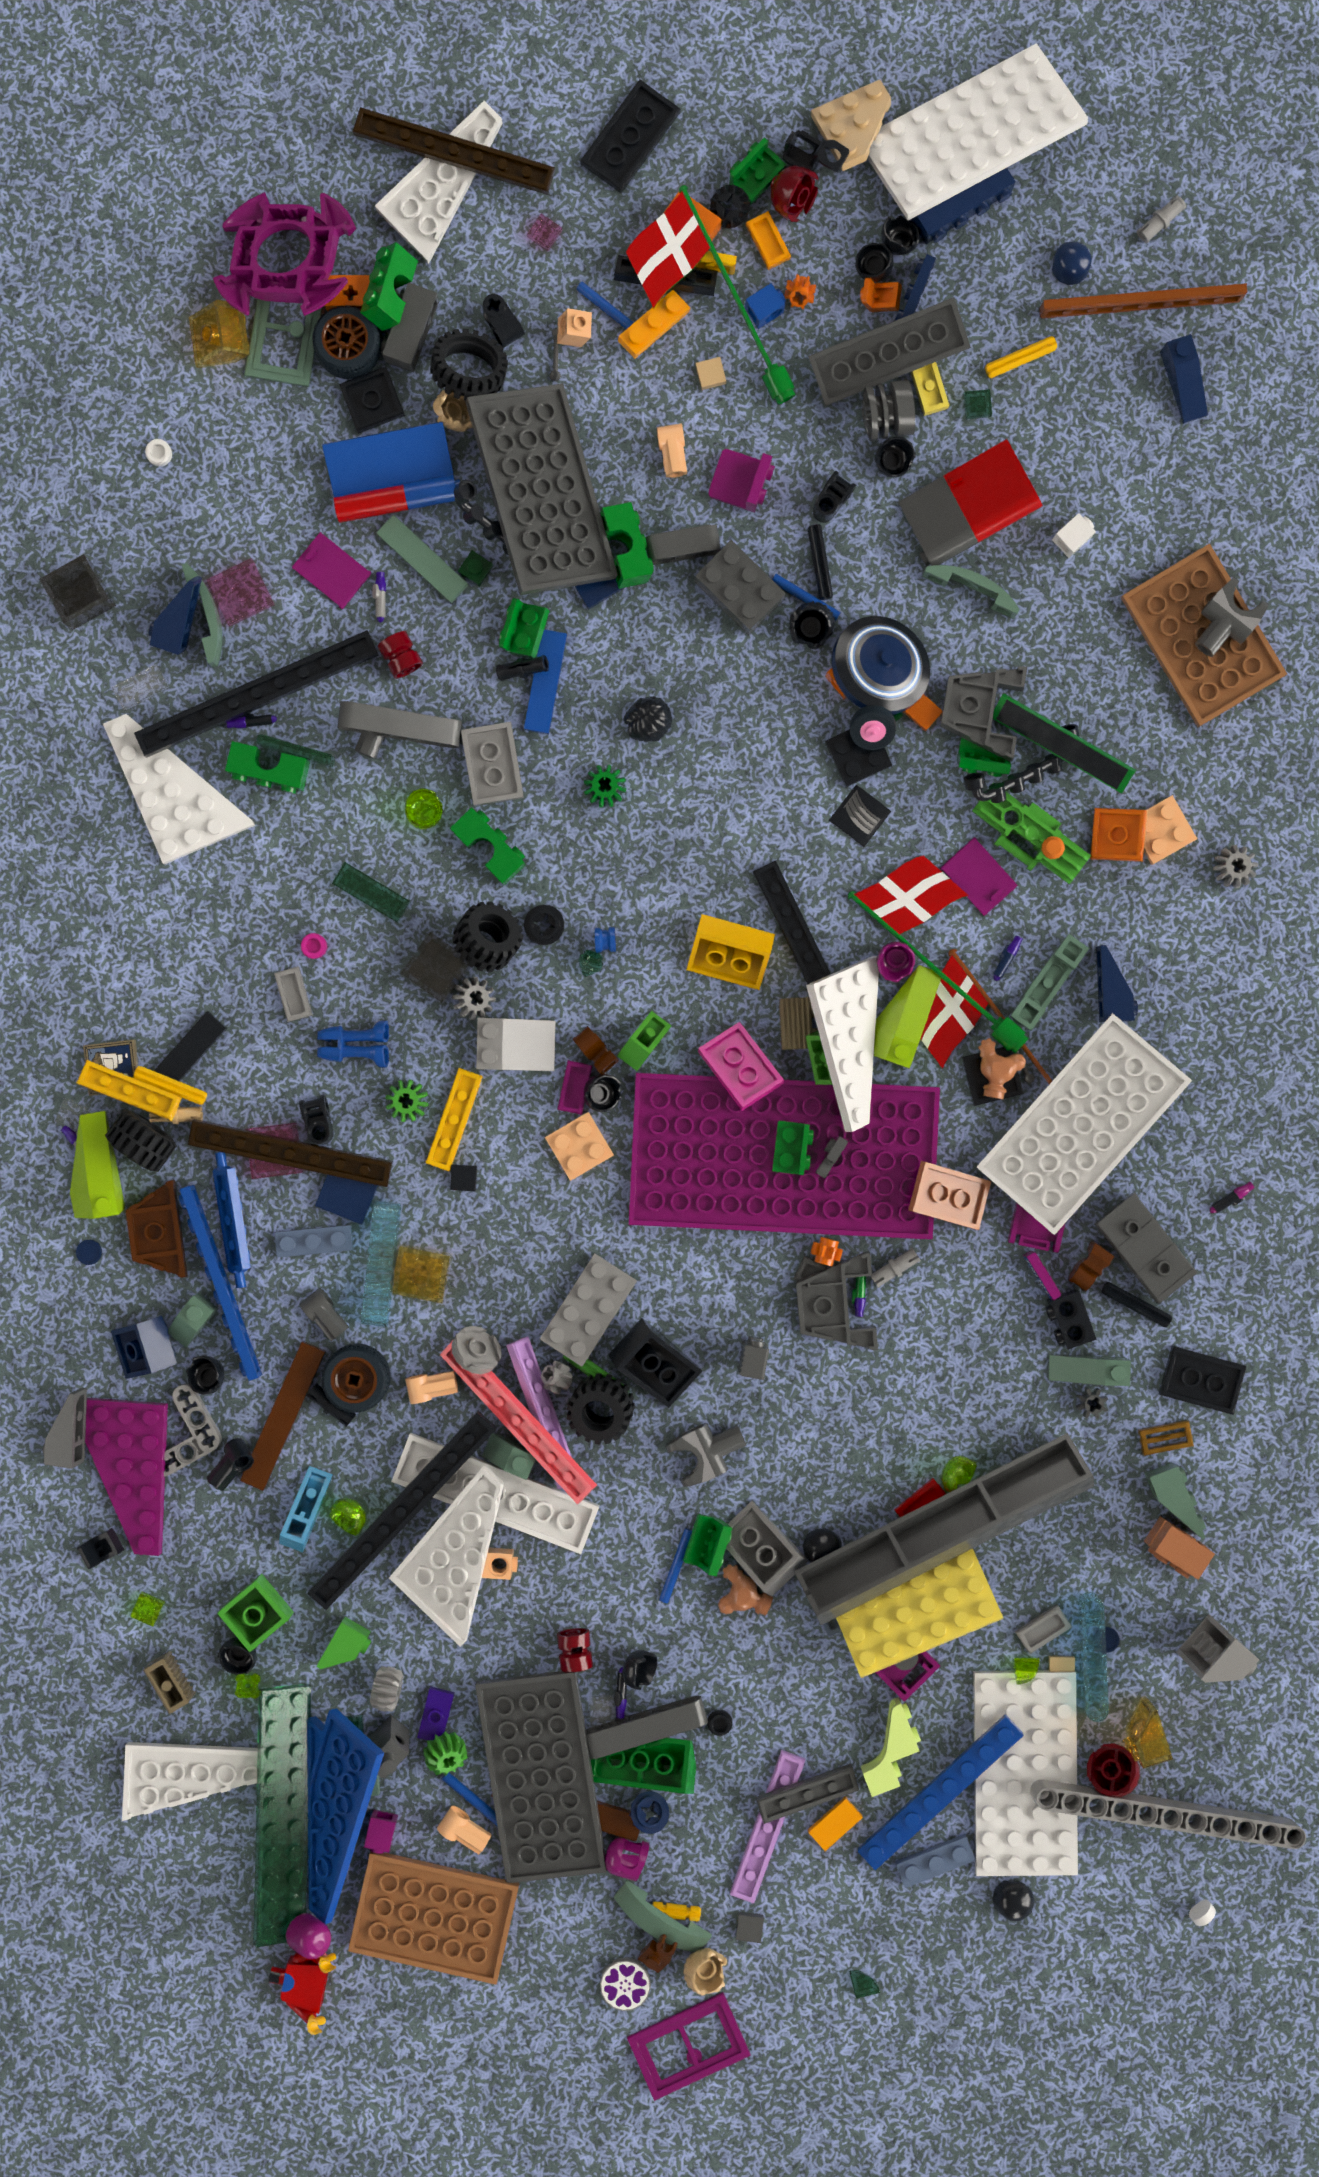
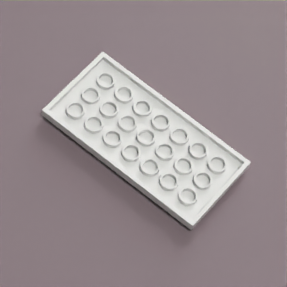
M1036 43L881 126L876 140H873L867 159L906 219L910 220L1087 125L1088 116Z
M1112 1013L980 1162L977 1168L1055 1235L1192 1080Z
M1049 1670L973 1671L974 1742L1005 1714L1024 1734L1019 1741L974 1780L976 1876L1078 1875L1077 1815L1045 1811L1036 1804L1030 1794L1031 1785L1037 1780L1077 1785L1076 1672H1049ZM1049 1791L1042 1792L1039 1799H1045L1049 1795ZM1068 1795L1064 1803L1071 1802L1074 1795Z

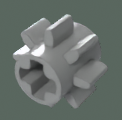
M554 1361L553 1366H546L541 1374L542 1382L545 1383L543 1388L556 1394H560L561 1389L567 1390L573 1379L572 1374L569 1372L571 1367L558 1361Z

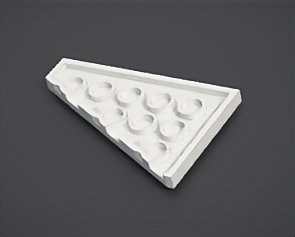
M125 714L103 724L163 864L172 862L255 826L253 820L169 749L146 758L134 735L135 732L144 728L130 716Z

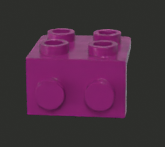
M724 449L708 491L709 497L755 513L757 505H762L767 490L763 489L765 481H771L775 466L771 465L773 456L763 453L761 460Z

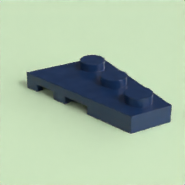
M926 254L925 259H919L914 274H917L918 277L914 285L909 284L904 299L908 300L904 310L899 309L895 321L915 313L920 297L930 277V272L936 263V257Z

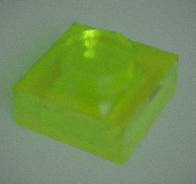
M142 1591L130 1617L153 1627L165 1601Z

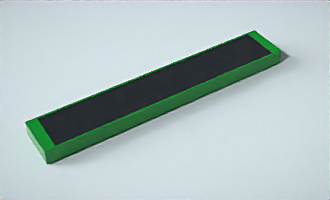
M1006 694L1001 696L994 709V720L1121 794L1136 772L1134 768Z

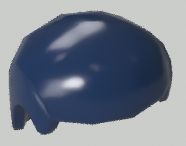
M1074 241L1065 242L1057 248L1054 254L1052 272L1059 282L1074 285L1079 284L1087 277L1092 258L1086 245Z

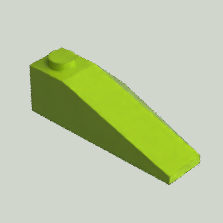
M918 965L877 1017L874 1057L910 1069L941 977L932 969Z
M106 1110L81 1114L79 1117L70 1188L75 1218H102L119 1215L125 1210L114 1147L105 1137V1134L110 1129Z

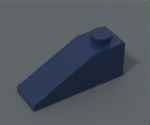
M1189 334L1166 342L1160 354L1183 424L1208 416L1200 362L1192 335Z
M196 576L189 580L156 620L151 623L148 635L151 636L149 645L177 655L187 650L202 577Z
M1097 946L1099 1022H1105L1112 1013L1122 1022L1135 1021L1134 1016L1138 1014V1003L1134 1000L1131 989L1107 946Z

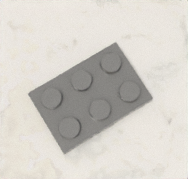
M511 722L461 730L473 805L480 806L524 798Z

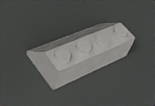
M1210 1614L1207 1615L1176 1651L1205 1683L1243 1680L1245 1676H1249L1255 1671L1259 1661L1247 1647Z

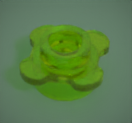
M240 1674L236 1676L235 1695L238 1698L251 1697L256 1699L259 1697L258 1683L261 1681L259 1674Z

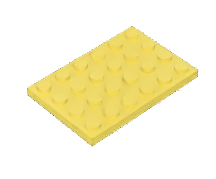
M972 1548L848 1611L836 1619L858 1673L863 1678L1002 1620L1003 1616Z

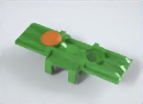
M1005 792L1006 800L1004 802L992 803L989 800L977 803L972 812L1001 833L994 845L1003 847L1024 863L1029 871L1040 862L1066 883L1070 884L1091 857L1090 854L1058 830L1061 825L1059 821L1033 802L1029 806L1023 805L1009 793ZM1013 811L1017 814L1018 820L1016 824L1009 825L1005 822L1004 815L1006 812ZM1010 832L1015 835H1021L1033 845L1032 848L1037 851L1034 858L1006 838Z

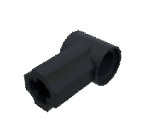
M241 1438L232 1439L225 1444V1455L207 1476L209 1484L213 1485L217 1490L224 1491L239 1472L248 1470L254 1463V1459L245 1441Z

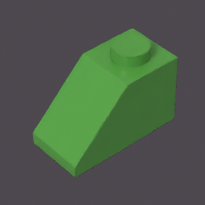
M651 1011L629 1038L617 1057L638 1071L671 1028V1025Z
M344 1617L316 1667L324 1669L355 1660L359 1652L364 1655L371 1643V1640L367 1639L371 1631Z

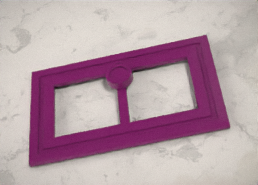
M723 1992L627 2037L654 2101L751 2056ZM716 2011L732 2047L701 2061V2051L692 2047L683 2026ZM679 2029L688 2049L687 2061L692 2066L661 2080L646 2044Z

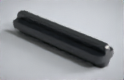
M815 524L808 527V535L820 600H829L833 597L822 526Z
M1110 1282L1104 1284L1101 1291L1102 1294L1166 1328L1172 1321L1171 1315Z

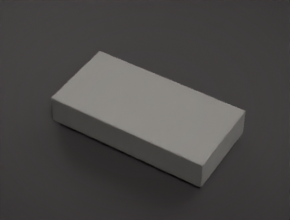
M300 967L274 973L287 1022L313 1016Z
M1057 1604L1017 1629L1015 1633L1030 1655L1072 1628Z

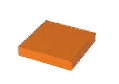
M1095 808L1090 859L1143 862L1147 810Z

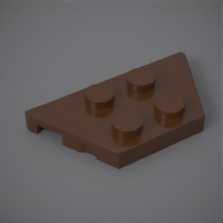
M170 1180L125 1210L132 1261L143 1265L146 1264L183 1278L188 1276L176 1185L175 1180Z

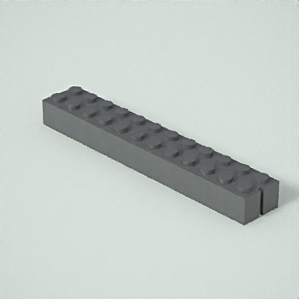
M1066 1433L794 1572L820 1625H823L1093 1488L1094 1477L1069 1434Z

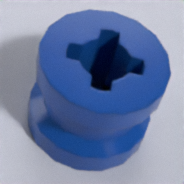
M609 927L608 930L594 928L596 953H601L603 950L616 952L615 927Z

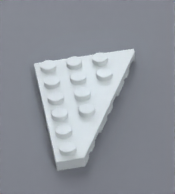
M877 956L869 957L806 985L845 1132H853L869 1124L879 978L876 962Z
M486 1465L480 1469L389 1577L460 1647L467 1641L504 1482Z

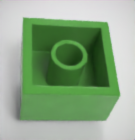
M262 1573L217 1612L249 1652L287 1622L294 1613Z

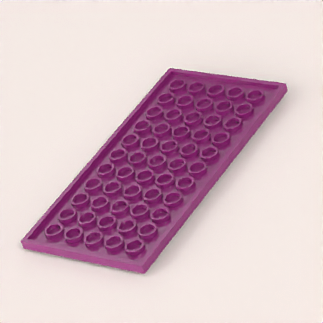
M636 1073L629 1225L933 1239L934 1218L908 1211L921 1161L937 1164L940 1087L872 1084L869 1124L853 1132H845L833 1085H816L815 1081L784 1080L783 1085L742 1111L715 1076ZM778 1121L810 1124L809 1129L814 1130L812 1145H807L806 1155H811L809 1171L804 1170V1175L772 1171ZM837 1136H840L847 1140L848 1143L837 1161L833 1164L826 1178H823L815 1172L827 1153L824 1151V1148L831 1138L836 1139Z

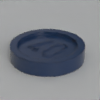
M84 1240L77 1246L76 1256L81 1263L92 1265L101 1259L102 1248L95 1240Z
M1102 1627L1094 1635L1095 1646L1102 1652H1112L1119 1645V1635L1111 1627Z

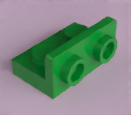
M513 598L506 612L507 619L504 629L499 635V647L509 654L535 658L550 611L545 607L526 604L519 599Z
M778 1121L772 1171L804 1175V1170L809 1171L811 1155H806L807 1145H812L814 1130L809 1129L810 1124Z

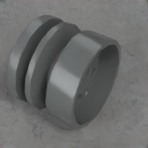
M909 380L891 382L889 394L887 395L881 383L876 385L875 394L871 385L864 386L861 405L862 418L870 441L878 439V431H880L882 439H887L889 426H892L896 437L914 435L915 407Z

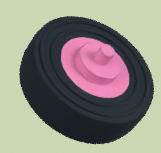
M865 706L859 709L850 721L852 740L856 745L866 750H878L886 747L891 743L896 733L894 716L888 709L882 706Z

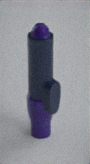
M1016 935L1014 940L1005 946L1000 955L1001 961L993 973L995 981L1003 978L1014 956H1016L1023 938Z

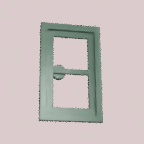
M257 299L244 376L309 387L315 356L312 335L314 327L322 315L323 307L306 315L305 326L300 321H293L289 326L268 323L271 301ZM266 328L290 332L296 338L303 336L297 370L260 363Z

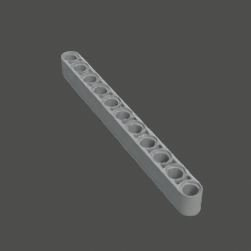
M1037 1780L1030 1788L1031 1797L1045 1811L1289 1849L1301 1848L1306 1841L1305 1831L1292 1819L1133 1793L1124 1797H1109L1099 1793L1094 1787L1049 1780ZM1049 1791V1795L1045 1799H1039L1042 1792ZM1068 1795H1074L1071 1802L1064 1803ZM1093 1799H1099L1095 1806L1089 1807ZM1123 1802L1122 1808L1114 1811L1116 1804ZM1148 1806L1147 1811L1139 1815L1140 1809ZM1172 1810L1170 1817L1164 1818V1814ZM1197 1814L1194 1821L1188 1822L1191 1815ZM1221 1818L1220 1823L1213 1826L1214 1821ZM1246 1822L1245 1826L1238 1830L1239 1824ZM1266 1826H1270L1269 1830L1262 1834L1263 1829ZM1294 1829L1293 1835L1287 1837L1288 1832Z

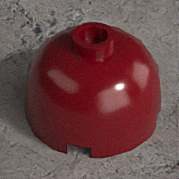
M789 166L773 178L771 182V202L774 209L783 218L791 222H798L800 220L797 217L804 209L806 215L813 206L818 193V187L814 186L815 179L819 181L814 171L802 166Z
M1118 1744L1101 1745V1748L1097 1749L1096 1752L1093 1751L1087 1763V1777L1099 1793L1109 1797H1124L1130 1794L1136 1788L1140 1779V1766L1136 1757L1127 1748Z

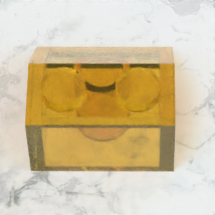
M216 299L189 317L196 368L236 363L250 355L245 325L246 318L244 314L231 307L227 301Z
M406 1244L400 1245L394 1273L393 1294L443 1303L452 1254Z
M1146 1696L1141 1697L1125 1728L1127 1738L1123 1740L1134 1762L1138 1761L1144 1769L1172 1760L1173 1758L1157 1709Z

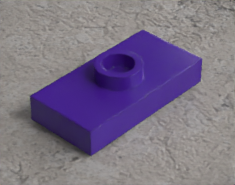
M430 1686L417 1738L434 1740L435 1734L441 1736L444 1733L455 1692Z

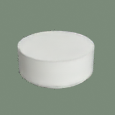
M154 439L147 444L145 454L150 463L155 466H165L170 462L172 450L167 442L161 439Z
M1201 1900L1191 1908L1189 1917L1197 1926H1204L1212 1921L1216 1910L1208 1900Z

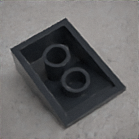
M643 1318L636 1323L608 1354L616 1369L668 1408L702 1372L701 1368Z

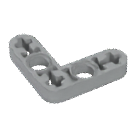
M186 1383L175 1388L172 1398L192 1436L165 1451V1461L174 1457V1454L171 1453L172 1451L175 1452V1457L178 1461L168 1466L169 1470L165 1468L164 1476L171 1475L218 1448L222 1442L221 1433L200 1395L194 1392L190 1385ZM181 1389L184 1392L189 1391L191 1393L188 1397L190 1404H193L195 1401L197 1403V1406L190 1408L187 1412L185 1407L189 1406L188 1402L185 1399L180 1400L179 1398L182 1394ZM193 1411H200L203 1414L204 1421L202 1424L192 1422L191 1414ZM206 1424L210 1426V1428L205 1430L208 1436L214 1435L215 1437L213 1441L214 1446H211L210 1443H204L203 1440L206 1438L204 1431L199 1434L197 1432L198 1429L203 1428ZM189 1445L193 1448L194 1455L192 1458L187 1459L182 1456V1446Z

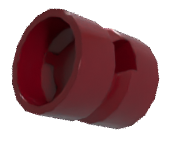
M406 631L397 632L378 644L383 658L390 660L388 667L395 679L403 678L423 665L417 651L411 650L413 643Z
M573 1628L559 1631L557 1633L558 1649L562 1650V1653L559 1654L560 1670L563 1672H580L592 1668V1652L587 1649L591 1645L589 1629Z

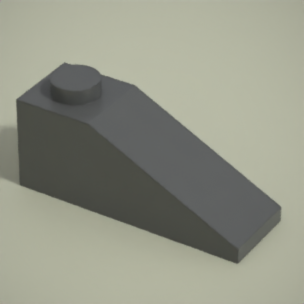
M82 1387L68 1395L45 1439L42 1450L44 1465L72 1469L85 1462L87 1388Z

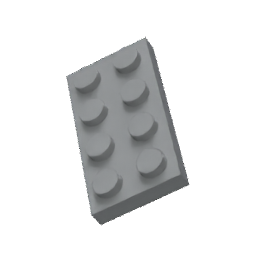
M594 1253L540 1337V1340L575 1363L583 1366L637 1280Z

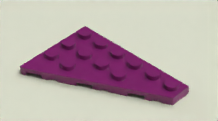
M87 1398L85 1443L133 1553L159 1556L162 1554L164 1470L166 1465L164 1458L167 1439L168 1403Z

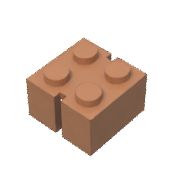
M1161 1516L1144 1540L1150 1546L1148 1551L1155 1558L1166 1565L1170 1561L1169 1565L1187 1579L1191 1575L1199 1580L1215 1555L1204 1544Z

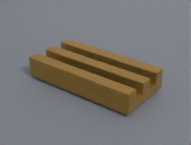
M1188 1420L1138 1429L1142 1455L1144 1456L1194 1446ZM1179 1428L1185 1429V1431L1146 1438V1435ZM1181 1437H1186L1187 1441L1148 1448L1147 1445L1150 1443L1176 1439Z

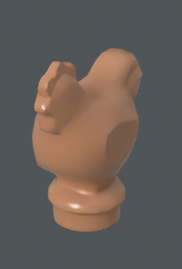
M988 1038L982 1040L981 1045L978 1047L981 1057L980 1070L989 1081L983 1087V1096L1004 1099L1007 1091L1003 1084L1011 1080L1017 1071H1021L1025 1067L1026 1059L1022 1054L1018 1053L1008 1057L997 1055L995 1051L996 1042Z
M728 1564L727 1567L723 1568V1577L728 1578L732 1583L730 1592L719 1600L718 1607L720 1612L731 1614L733 1611H746L753 1607L758 1615L760 1613L766 1616L772 1604L773 1596L764 1592L759 1594L754 1580L743 1574V1571L739 1570L737 1565L732 1566Z

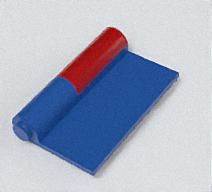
M443 421L322 444L339 523L455 501L454 487L460 482V479L455 480Z

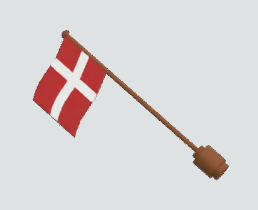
M951 949L948 953L950 959L942 972L982 1008L985 1009L989 1004L998 1018L1005 1019L956 954L957 950ZM941 978L920 1040L943 1069L952 1051L974 1028L982 1014ZM1024 1044L1021 1048L1050 1085L1052 1079Z

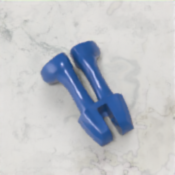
M380 1020L374 1027L367 1030H343L342 1026H334L317 1031V1040L337 1041V1047H318L317 1057L334 1062H341L346 1057H363L373 1060L380 1068H387L389 1064V1050L386 1045L348 1046L347 1042H388V1021Z

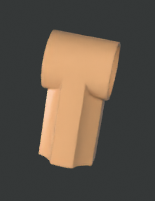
M682 423L656 427L659 450H662L666 477L675 478L686 475L685 440Z
M454 1370L429 1376L421 1374L405 1379L410 1404H418L430 1401L434 1397L458 1393V1384Z
M457 1806L450 1807L437 1827L438 1832L450 1841H459L478 1855L484 1850L491 1837V1833L471 1821L468 1814Z

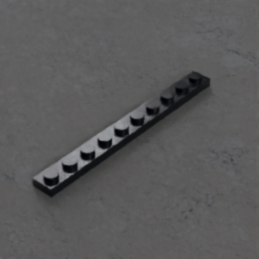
M368 630L141 729L135 732L134 735L143 755L148 758L379 656Z
M478 1410L315 1583L307 1594L327 1610L490 1437L497 1427Z

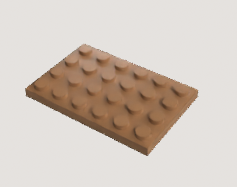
M1210 543L1120 597L1197 727L1202 726L1287 675L1259 625L1255 627L1241 645L1229 636L1213 657L1203 654L1195 645V642L1211 623L1210 620L1201 614V611L1210 599L1231 580ZM1236 588L1233 596L1236 606L1242 610L1249 611Z
M370 1852L348 1951L497 1985L519 1883H507L505 1879L385 1852L382 1854Z

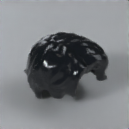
M812 601L799 606L790 615L789 629L793 642L807 644L810 649H818L833 634L835 619L833 612L820 602L815 603Z
M649 696L639 698L626 712L623 720L624 723L628 724V733L632 739L652 742L659 741L668 732L672 724V715L668 704L664 703L662 698Z

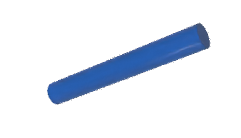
M583 281L577 286L576 290L625 329L634 323Z
M778 574L774 575L772 580L781 589L804 603L812 601L823 603L833 612L834 620L838 619L841 614L840 611Z
M685 1528L659 1598V1601L663 1603H669L692 1533L690 1529Z
M450 1772L441 1778L497 1826L495 1810Z

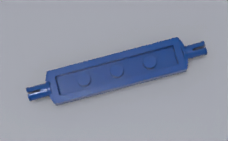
M217 1152L215 1153L217 1168L212 1172L228 1271L234 1274L236 1288L247 1287L244 1272L251 1268L250 1252L246 1240V1227L242 1215L243 1206L238 1190L239 1181L235 1168L227 1166L225 1153Z

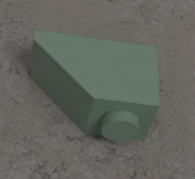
M201 1293L193 1295L174 1319L168 1329V1334L187 1348L219 1308Z
M494 1432L491 1434L482 1454L484 1458L502 1470L525 1480L528 1479L536 1460L523 1445Z

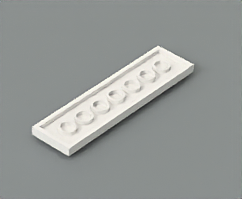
M410 1433L391 1482L406 1487L444 1445ZM473 1456L433 1496L435 1499L452 1504L480 1469L486 1465L504 1482L495 1522L579 1554L583 1551L600 1506L585 1499L577 1505L562 1490L531 1478L527 1480L502 1470L494 1464Z

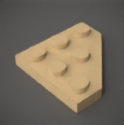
M880 79L811 110V117L824 140H835L849 149V156L841 167L842 171L867 160L873 140H876L882 126L883 117L891 106V96ZM830 149L836 161H838L841 157L840 152L837 149Z

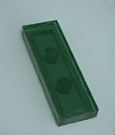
M258 734L256 743L260 747L306 758L308 761L331 768L334 766L335 758L331 754Z
M344 862L332 882L333 885L397 923L411 902Z

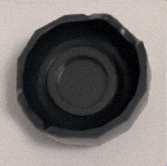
M902 215L892 220L890 217L886 218L881 231L882 243L890 249L893 255H905L913 252L920 240L919 228L913 221L907 220Z
M870 243L863 246L857 253L855 262L859 276L864 280L865 278H871L875 283L885 280L891 273L894 265L892 252L884 243Z
M904 437L886 439L877 449L875 455L876 467L886 477L898 478L910 470L916 453L912 443Z
M598 1074L592 1076L584 1086L583 1094L586 1105L596 1112H607L613 1109L622 1098L620 1091L621 1082L613 1075Z
M203 1355L192 1358V1364L186 1369L188 1384L194 1392L201 1395L215 1393L224 1382V1367L219 1360L211 1356Z
M827 1528L814 1529L807 1534L803 1542L804 1555L811 1563L842 1547L840 1537Z
M234 1637L222 1645L218 1658L221 1666L227 1672L235 1675L248 1674L256 1664L257 1652L256 1648L249 1652L241 1641Z
M645 1650L632 1652L623 1665L622 1674L624 1682L637 1690H641L640 1685H650L658 1665L657 1656Z
M1002 1881L994 1889L992 1897L994 1908L1010 1921H1022L1032 1913L1035 1902L1033 1892L1020 1881Z

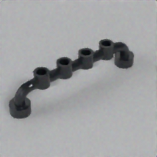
M467 479L457 483L454 487V498L457 506L464 512V521L470 525L476 522L484 527V537L488 540L498 538L503 542L502 548L504 553L508 555L499 521L490 520L484 515L481 506L469 503L477 495L475 484Z
M1068 724L1061 726L1079 737L1078 725ZM1049 754L1045 756L1044 761L1028 765L1026 770L1021 773L1010 774L1007 780L991 784L986 791L982 790L986 786L984 774L980 772L971 773L964 777L965 789L972 791L973 796L979 801L991 800L992 803H1001L1006 800V791L1010 790L1011 793L1023 792L1025 790V781L1028 780L1029 783L1042 782L1044 780V771L1047 770L1049 774L1062 771L1061 763L1065 760L1054 754Z

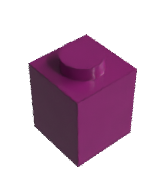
M374 1809L370 1818L364 1847L377 1854L389 1853L398 1814Z

